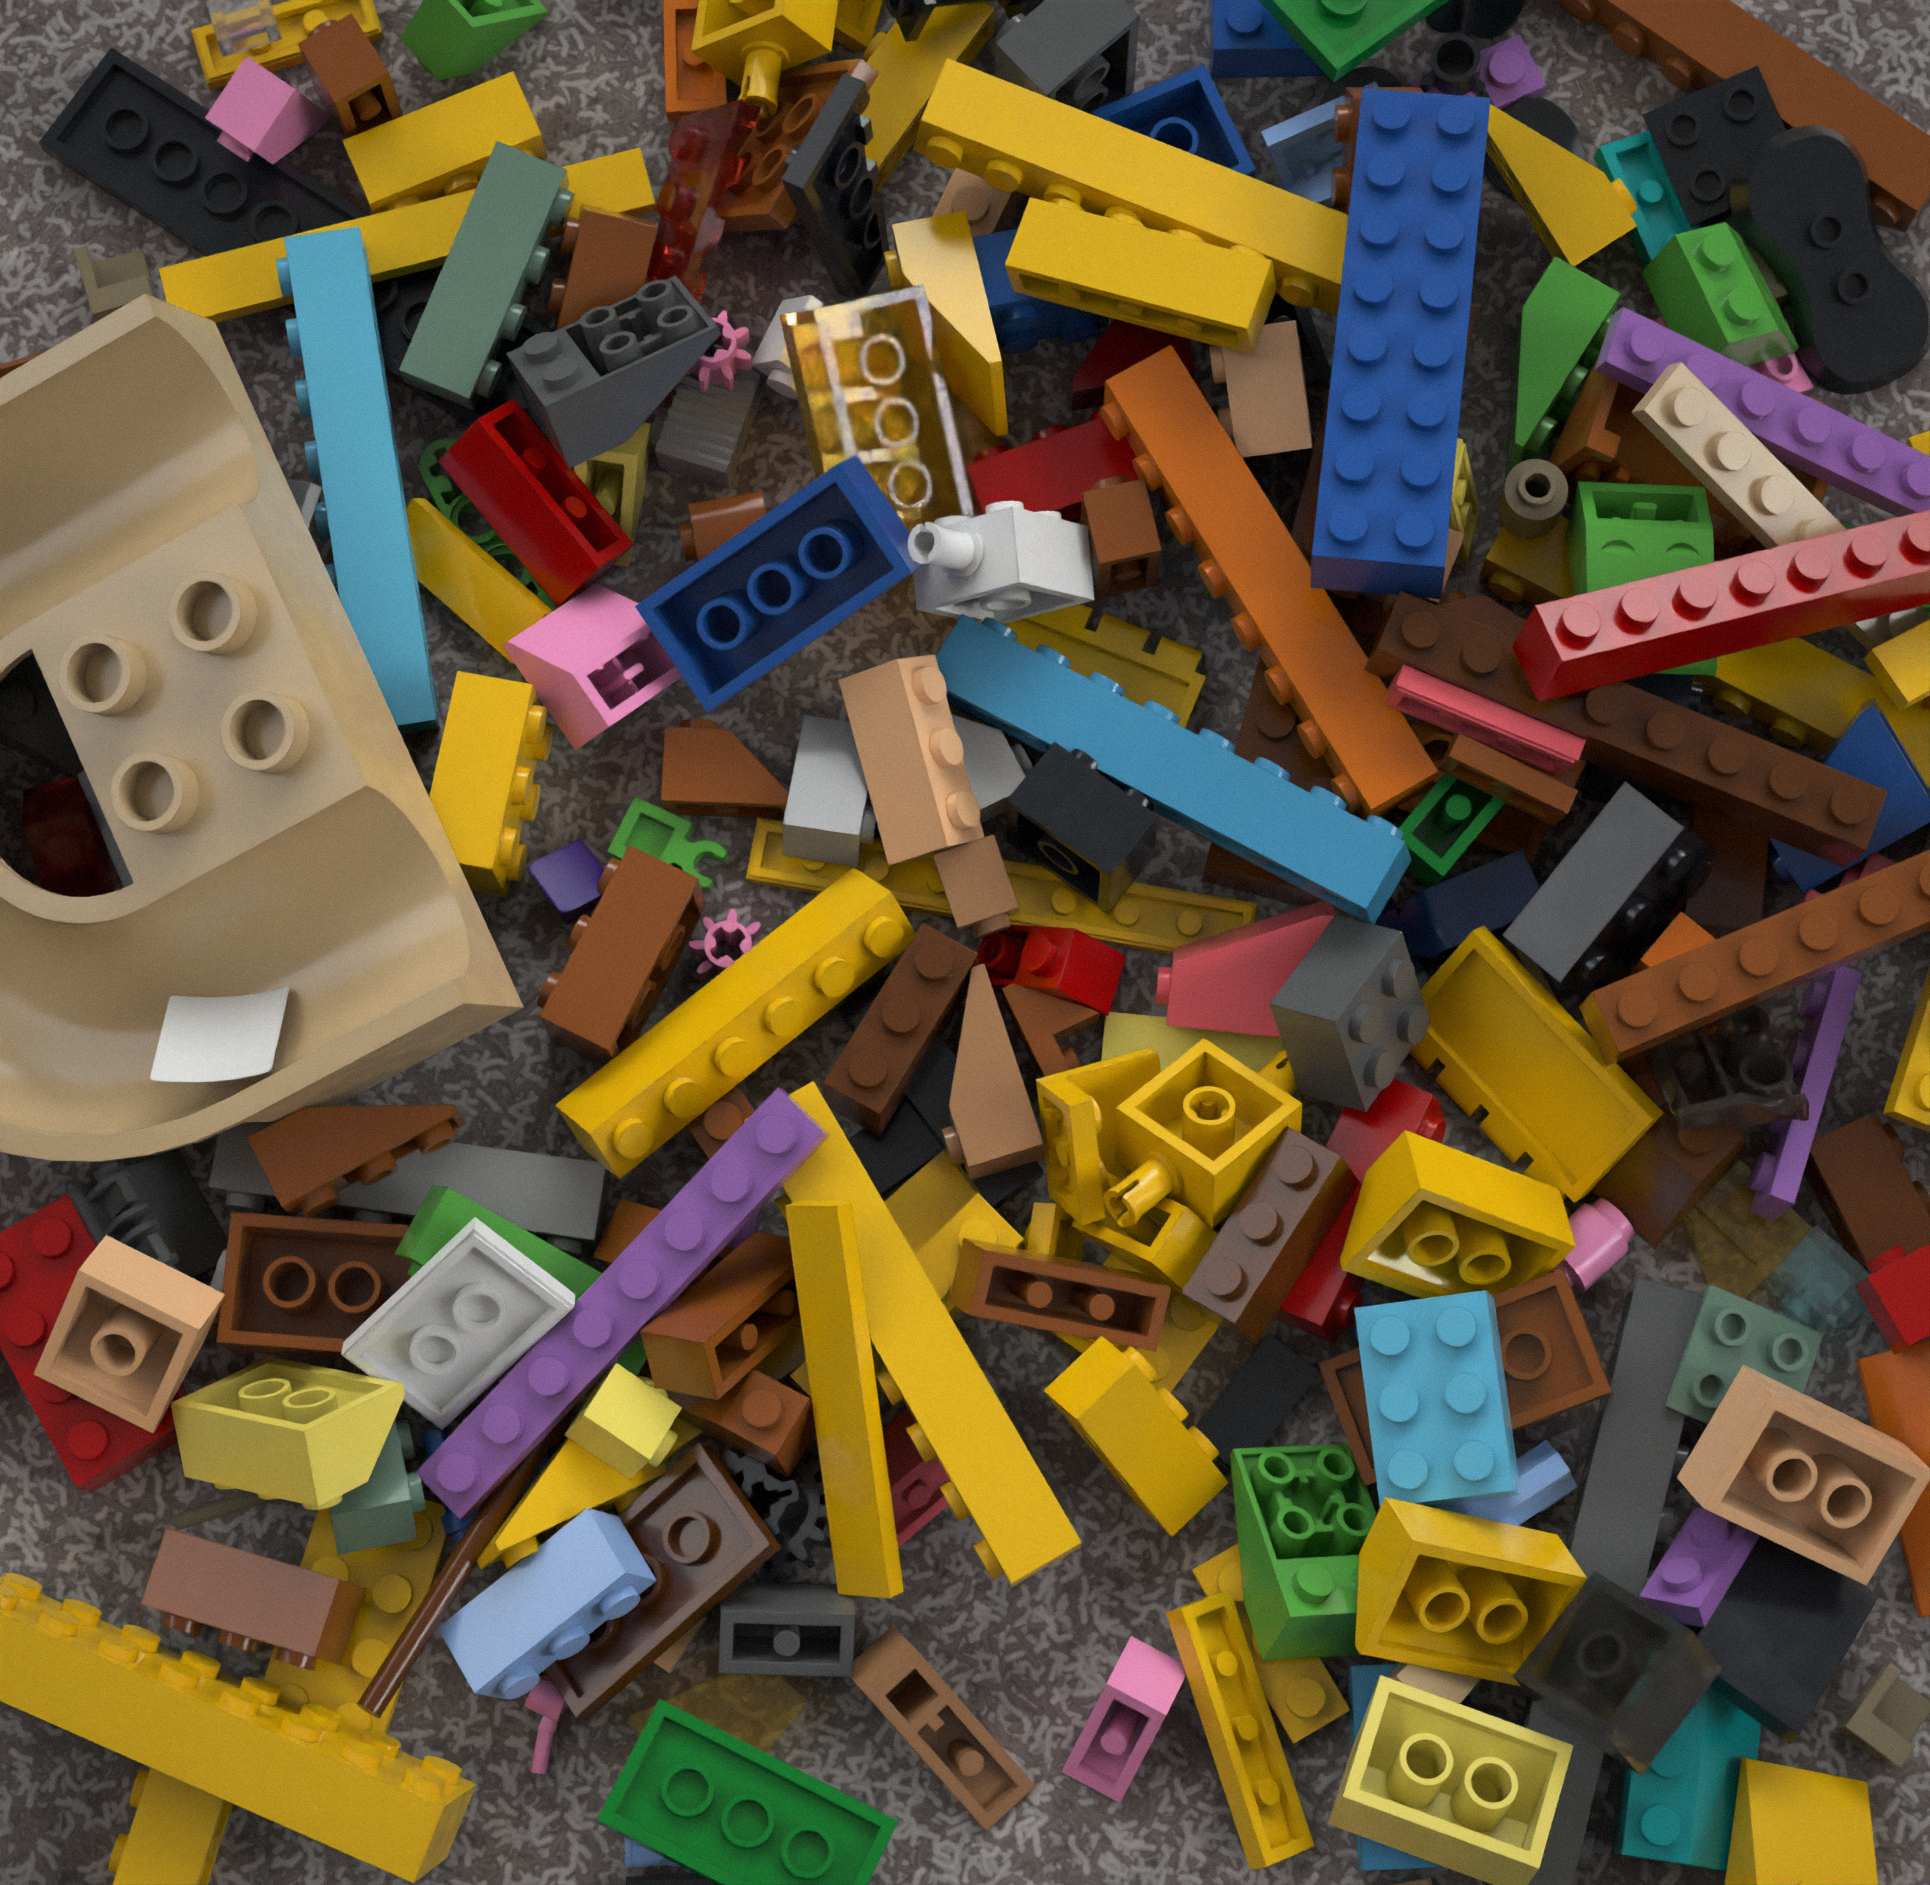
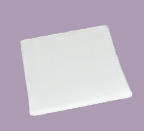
M289 987L258 994L231 997L171 996L150 1079L153 1081L182 1083L236 1080L269 1072L273 1067Z

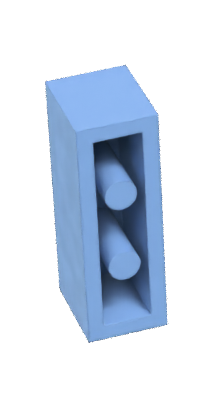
M586 1508L540 1545L538 1551L525 1557L438 1627L439 1632L475 1694L507 1700L526 1694L538 1684L540 1680L538 1675L556 1660L569 1658L581 1651L590 1641L589 1634L607 1620H613L627 1614L637 1606L640 1601L639 1594L657 1580L619 1516Z

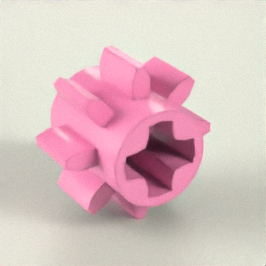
M724 310L718 315V318H712L721 334L704 354H710L714 345L722 346L724 349H717L713 358L706 357L703 354L686 373V375L694 372L699 379L700 391L704 393L710 384L718 385L724 383L729 390L734 389L733 376L737 368L742 370H751L752 368L751 354L741 350L750 342L749 330L747 327H742L734 331L728 323L727 311Z
M730 909L726 921L716 924L712 919L705 916L702 919L706 930L704 941L694 940L689 942L691 953L707 957V960L701 963L696 970L700 980L709 978L713 973L719 975L735 962L727 955L718 959L720 953L717 944L725 939L733 946L741 941L739 947L741 954L744 955L754 947L752 942L758 939L763 932L760 922L751 923L745 928L739 923L735 909Z

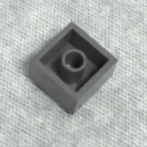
M1335 915L1269 1003L1300 1094L1363 1112L1368 1110L1381 1090L1390 1085L1397 1068L1412 1047L1423 1039L1430 1024L1428 1010L1425 1007L1415 975L1414 965L1411 962L1402 931Z

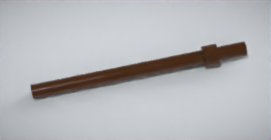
M577 1404L486 1499L359 1699L357 1705L365 1712L376 1718L381 1717L475 1568L477 1559L499 1530L548 1450L556 1451L565 1437L564 1434L569 1428L566 1422Z

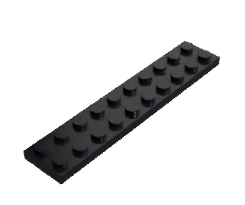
M112 47L39 141L45 153L205 257L371 215L283 157L272 165L254 152L250 160L246 162L217 142L223 130L205 119L210 110ZM443 266L372 283L384 366L387 375L467 427H470L478 418L514 398L540 429L530 415L506 353L522 347L524 342L530 337L543 332H553L552 330L525 314L515 340L512 342L504 338L495 361L502 363V370L490 398L480 395L473 411L405 383L399 371ZM294 303L282 306L296 315Z

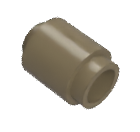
M1541 459L1526 460L1512 468L1507 475L1497 505L1499 519L1510 533L1521 538L1534 539L1546 535L1556 526L1568 497V484L1562 471L1554 464Z

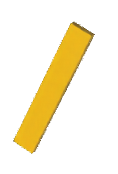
M799 1200L785 1205L837 1590L838 1594L890 1599L904 1592L852 1201Z

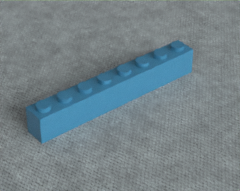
M961 614L936 656L939 671L946 682V697L950 706L990 727L1002 730L1004 734L1042 754L1049 749L1054 741L1069 752L1074 748L1085 752L1099 764L1096 769L1101 772L1102 776L1120 789L1124 786L1132 787L1147 797L1155 808L1153 812L1363 922L1375 924L1411 862L1405 841L1401 840L1404 834L1396 826L1375 815H1369L1368 819L1364 821L1345 811L1347 804L1324 788L1313 786L1311 791L1308 792L1288 782L1291 778L1290 774L1272 761L1257 757L1254 764L1233 753L1235 746L1231 742L1211 730L1202 728L1197 735L1178 725L1180 718L1159 703L1147 700L1145 705L1141 706L1123 697L1125 690L1115 681L1100 673L1093 672L1089 679L1069 669L1071 662L1066 657L1048 646L1039 644L1034 651L1016 642L1017 634L993 618L985 617L982 623Z

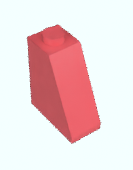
M1319 901L1173 948L1171 967L1159 966L1155 995L1156 1005L1167 1006L1166 1025L1281 1038L1269 1003L1335 917L1334 906L1327 902Z

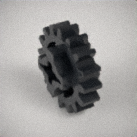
M808 1448L792 1472L803 1479L804 1482L799 1484L794 1479L781 1482V1479L776 1475V1470L748 1455L739 1458L729 1449L724 1452L725 1460L729 1466L728 1472L782 1547L751 1575L758 1582H765L770 1568L773 1567L777 1574L785 1581L789 1580L792 1577L791 1563L799 1560L810 1569L815 1566L814 1558L810 1553L815 1544L823 1548H831V1540L823 1532L825 1525L829 1524L820 1459L811 1462L813 1453ZM776 1499L778 1502L770 1506L771 1516L763 1519L761 1515L766 1514L769 1510L768 1501Z

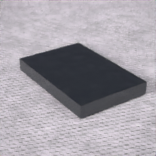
M1759 1535L1758 1541L1705 1628L1700 1627L1678 1664L1790 1745L1803 1730L1879 1596L1862 1583Z

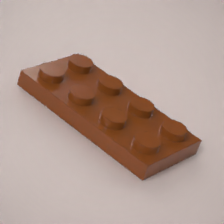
M1563 1268L1492 1295L1495 1300L1513 1432L1613 1394ZM1358 1347L1318 1364L1364 1486L1370 1487L1376 1485L1377 1480L1361 1357Z

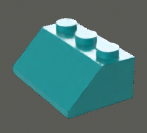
M1647 1651L1641 1652L1635 1672L1631 1675L1611 1855L1726 1872L1741 1759L1757 1760L1761 1724L1678 1664L1681 1659L1680 1656Z

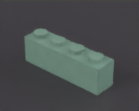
M496 141L399 368L405 383L473 411L480 395L490 398L502 370V363L495 361L504 338L512 342L515 340L526 314L527 307L519 303L528 281L537 285L549 261L551 250L543 247L552 225L562 228L574 201L575 193L568 190L569 180L566 169Z

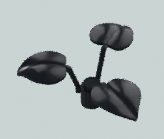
M1449 0L1426 16L1427 23L1433 29L1444 33L1458 31L1459 33L1446 35L1435 43L1430 55L1431 72L1421 77V83L1417 87H1420L1424 93L1436 87L1443 94L1465 95L1471 91L1476 97L1491 98L1486 90L1485 83L1479 79L1480 51L1477 44L1470 38V34L1482 39H1493L1505 34L1517 23L1521 16L1524 0ZM1373 66L1358 67L1333 82L1325 92L1320 105L1345 95V87H1364L1375 81L1378 87H1402V85L1392 73ZM1536 96L1522 97L1513 104L1508 115L1586 161L1580 135L1574 123L1562 108L1552 101ZM1491 99V100H1490V104L1493 105V106H1495L1494 103H1493V101H1492V99ZM1485 151L1484 174L1497 189L1513 196Z

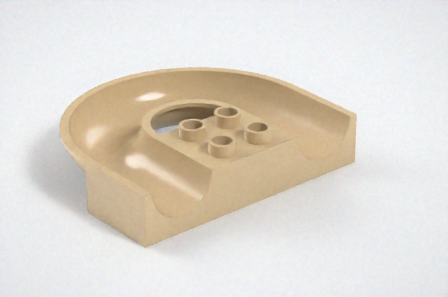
M143 294L1 377L0 682L23 659L34 653L134 883L104 895L91 897L63 896L32 884L16 873L0 857V1152L50 1161H113L150 1156L201 1142L244 1122H277L304 1107L337 1106L524 1008L216 323L148 294ZM289 987L273 1067L269 1072L236 1080L182 1083L161 1082L150 1079L171 996L231 997L258 994Z

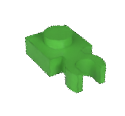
M636 796L607 850L609 858L612 859L614 857L621 861L626 849L631 845L699 878L701 889L704 893H711L714 885L711 879L696 872L697 863L706 857L714 858L724 864L728 859L725 848L715 841L701 840L695 843L688 841L694 829L692 822Z

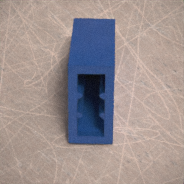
M1874 697L1861 705L1820 762L1888 791L1867 850L1844 868L1770 837L1774 846L1768 849V857L1774 869L1784 883L1794 879L1802 893L1930 822V789Z

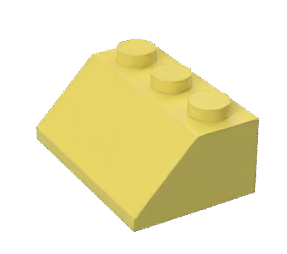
M269 1356L171 1403L184 1477L213 1483L217 1489L228 1490L236 1488L257 1493L259 1498L265 1500L284 1499L301 1503L303 1508L308 1510H321L333 1507L342 1501L343 1494L368 1482L405 1397L404 1385L402 1382Z
M1380 1675L1348 1758L1328 1824L1492 1885H1528L1540 1868L1574 1745Z

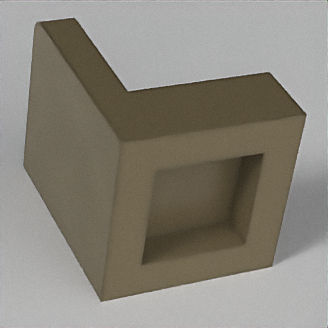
M87 246L74 249L90 309L96 322L143 294L157 298L147 259L142 250H135L95 262Z
M1891 1662L1881 1664L1876 1668L1834 1728L1888 1770L1901 1768L1916 1747L1910 1740L1930 1713V1701L1899 1679L1898 1675L1901 1670Z

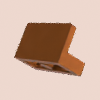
M1459 733L1458 735L1454 734L1438 770L1555 826L1569 812L1578 792L1574 787L1586 761L1579 759L1564 776L1558 777L1500 753Z

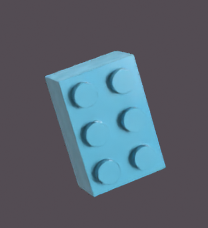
M1487 1290L1354 1308L1380 1507L1385 1497L1424 1506H1436L1521 1495L1494 1297Z

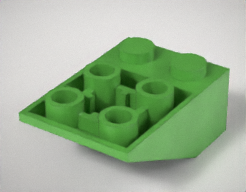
M1556 256L1523 305L1512 348L1505 480L1509 472L1517 464L1530 459L1543 460L1551 446V442L1548 440L1557 425V421L1563 425L1566 424L1580 395V390L1601 351L1611 317L1615 314L1621 294Z
M1578 481L1565 535L1574 596L1714 562L1713 526L1705 487ZM1717 657L1656 673L1715 676Z
M1349 1444L1233 1449L1230 1453L1244 1605L1263 1661L1360 1655L1355 1647L1359 1552L1377 1514L1368 1489L1364 1486Z

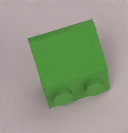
M1726 222L1675 234L1641 272L1668 328L1723 356L1748 366L1794 354L1799 348L1747 241Z

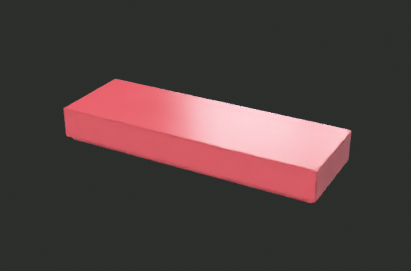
M1403 665L1393 678L1383 701L1387 706L1458 735L1461 733L1500 753L1558 777L1564 776L1578 762L1586 742L1585 739L1407 665Z

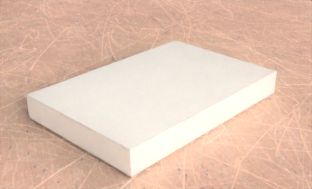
M474 1217L343 1342L341 1355L369 1376L402 1382L405 1391L403 1401L443 1430L575 1307V1294Z

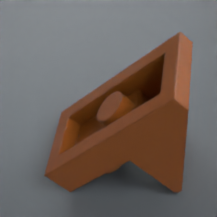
M1015 983L1002 988V1001L1040 1078L1081 1067L1071 1046L1060 1050L1057 1043L1099 1024V1012Z

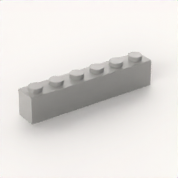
M244 1122L218 1134L209 1188L218 1196L226 1197L225 1207L244 1212L263 1213L265 1202L280 1204L246 1139L275 1122ZM451 1142L440 1150L427 1155H422L419 1149L396 1161L398 1170L389 1177L369 1186H363L360 1180L337 1192L340 1200L335 1205L319 1214L307 1217L327 1219L328 1212L332 1211L354 1214L353 1221L386 1224H392V1220L412 1222L431 1186L439 1185L453 1189L570 1256L580 1257L583 1255L584 1246L597 1248L601 1240L611 1172L599 1162ZM300 1212L294 1215V1217H304V1215Z

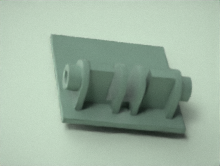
M1708 1284L1664 1407L1708 1425L1743 1365L1803 1394L1824 1334L1712 1284Z

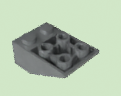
M674 276L667 280L649 282L643 285L636 294L611 306H599L590 309L581 316L580 320L554 332L536 334L526 340L522 347L506 354L530 415L570 469L626 443L721 333L717 324L678 277Z

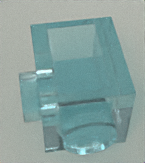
M1816 1225L1796 1243L1763 1280L1782 1297L1778 1307L1787 1318L1809 1328L1813 1326L1818 1332L1822 1333L1834 1323H1837L1845 1330L1866 1309V1305L1854 1285L1871 1274Z

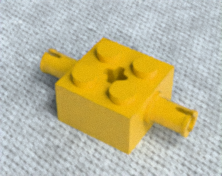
M699 0L691 52L741 87L737 105L742 113L755 118H767L769 113L773 116L778 108L777 97L781 71L831 52L839 0Z
M1203 1038L1117 1106L1115 1161L1132 1173L1104 1194L1105 1205L1113 1218L1118 1220L1125 1212L1129 1211L1122 1218V1224L1132 1226L1165 1196L1187 1206L1212 1228L1233 1212L1286 1127L1288 1126L1301 1134L1303 1103L1290 1095L1298 1089V1085L1290 1062L1285 1065V1062L1289 1060L1285 1049L1277 1053L1275 1058L1258 1072H1255Z

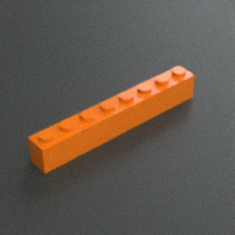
M1167 346L1106 380L1103 402L1105 405L1100 407V412L1107 428L1117 441L1125 437L1137 457L1132 460L1138 478L1145 479L1149 493L1158 490L1170 509L1165 512V518L1172 533L1181 545L1184 546L1191 543L1202 561L1197 567L1203 583L1214 598L1217 599L1223 595L1235 614L1230 621L1237 638L1248 652L1257 649L1268 667V670L1264 671L1263 674L1271 693L1279 704L1285 705L1288 702L1291 704L1302 722L1297 725V731L1305 748L1314 759L1323 756L1335 775V778L1330 780L1334 794L1347 804L1345 810L1349 813L1356 810L1361 819L1366 821L1369 815L1381 817L1430 789L1438 773L1437 768L1401 711L1387 706L1383 702L1388 690L1379 676L1364 670L1368 658L1325 589L1311 588L1310 565L1173 346Z

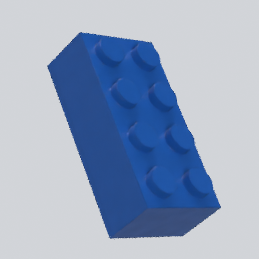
M856 455L836 464L637 604L635 608L708 713L730 700L926 564L914 561L909 555V531Z

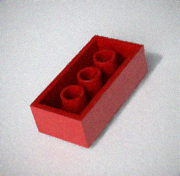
M66 1194L0 1233V1349L76 1487L93 1493L178 1443L171 1404L155 1432L151 1433L34 1375L78 1269L97 1247L69 1196ZM182 1383L172 1402L188 1395Z

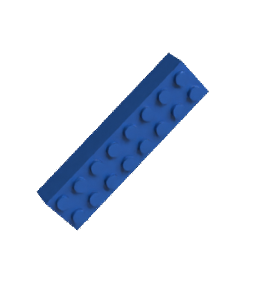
M1362 88L1312 548L1311 588L1398 595L1399 591H1403L1415 597L1442 599L1491 98Z

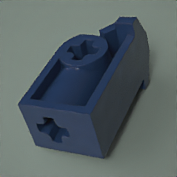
M1520 849L1426 888L1406 899L1402 908H1397L1393 898L1390 897L1375 925L1402 931L1421 990L1429 981L1426 971L1443 964L1473 930L1485 925L1498 940L1505 938L1503 936L1505 931L1540 887L1523 850Z

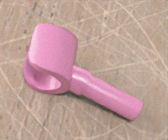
M543 1675L538 1684L530 1690L525 1702L526 1708L543 1715L538 1726L530 1770L537 1774H547L554 1732H556L557 1724L567 1707V1703L550 1677Z

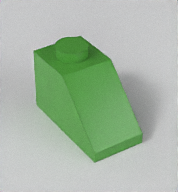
M423 0L400 38L417 56V61L421 67L432 74L438 81L473 74L543 19L549 11L539 0Z

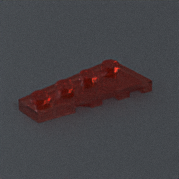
M737 100L679 117V122L674 127L668 144L671 162L667 182L662 187L657 200V213L660 219L647 270V283L655 280H667L677 276L700 304L708 277L703 271L699 270L702 259H705L712 252L715 244H719L725 225V220L719 219L716 212L728 182L737 184L745 159L735 156V151L743 126L755 128L761 107Z

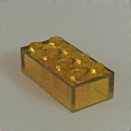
M924 283L884 289L779 315L816 479L836 464L857 455L909 533L918 524H924L925 526V522L934 523L935 520L942 517L956 515L975 517Z

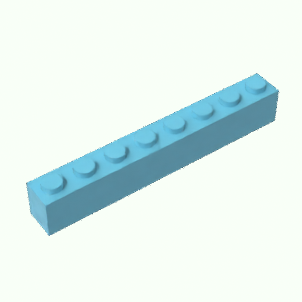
M359 226L284 237L287 257L276 259L282 295H293L296 318L286 320V330L292 357H303L306 379L295 381V388L301 418L312 417L315 440L305 442V454L310 478H321L325 502L316 504L314 510L320 541L331 539L334 563L325 564V567L400 734L440 728L365 240Z

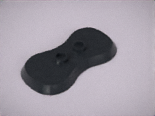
M1805 125L1792 128L1765 140L1742 159L1734 171L1730 183L1729 199L1731 213L1741 235L1775 269L1787 290L1792 307L1794 336L1799 346L1797 351L1802 364L1820 385L1831 392L1842 395L1872 391L1901 378L1916 367L1929 351L1930 300L1919 281L1889 252L1878 233L1873 219L1870 182L1863 158L1846 137L1834 129L1821 125Z

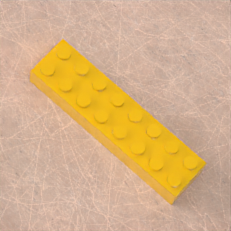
M5 1573L4 1577L0 1576L1 1702L409 1882L415 1883L448 1857L476 1787V1783L460 1777L462 1769L456 1764L431 1755L425 1756L423 1760L400 1751L401 1742L377 1730L365 1729L363 1734L360 1735L339 1726L341 1716L324 1706L304 1703L302 1709L283 1702L278 1699L281 1690L267 1681L248 1676L243 1677V1680L240 1681L219 1672L221 1664L212 1657L189 1650L183 1651L182 1655L160 1646L161 1637L148 1629L130 1624L124 1625L122 1629L100 1620L102 1612L88 1603L69 1598L64 1599L63 1603L41 1594L42 1585L31 1578L16 1573Z

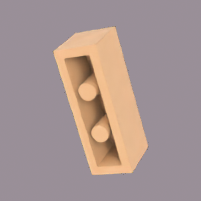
M935 654L895 659L839 679L888 865L926 859L934 854L984 838L980 822V807L971 789L963 759V745L955 730L946 697V682L939 671Z

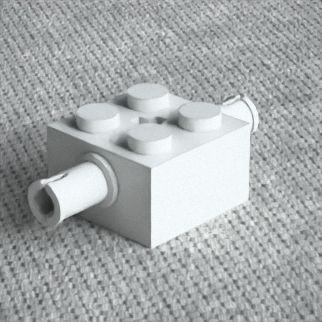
M1001 501L987 505L985 507L986 514L973 518L956 515L939 518L934 523L925 522V526L924 524H918L909 535V555L914 561L926 564L913 573L916 610L959 619L961 614H964L982 623L985 617H990L1006 624L1095 600L1088 527L1061 519L1060 512H1032L1025 510L1022 502Z

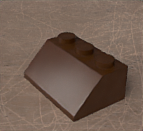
M1584 1022L1581 1027L1592 1037L1586 1022ZM1645 1050L1621 1060L1617 1064L1664 1114L1589 1193L1596 1199L1603 1198L1618 1208L1631 1223L1635 1233L1655 1249L1742 1158L1745 1135Z

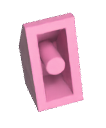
M246 56L205 119L223 130L217 142L248 162L255 152L273 165L318 132L330 118V115L289 84Z
M1131 1636L1061 1772L1120 1803L1186 1677L1182 1662Z

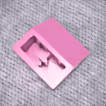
M597 583L502 645L528 684H533L538 698L575 751L683 677L635 608L639 603Z

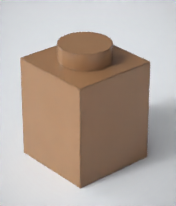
M994 834L933 855L959 933L972 929L974 938L978 939L1011 927L1008 917L1018 914L1020 911Z

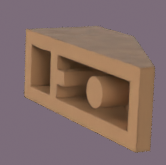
M984 963L973 966L971 969L949 1101L951 1126L941 1129L944 1145L952 1167L964 1164L969 1182L977 1178L1042 1160L1044 1143Z
M893 1625L853 1661L851 1680L986 1832L1035 1787L1032 1781L918 1650Z

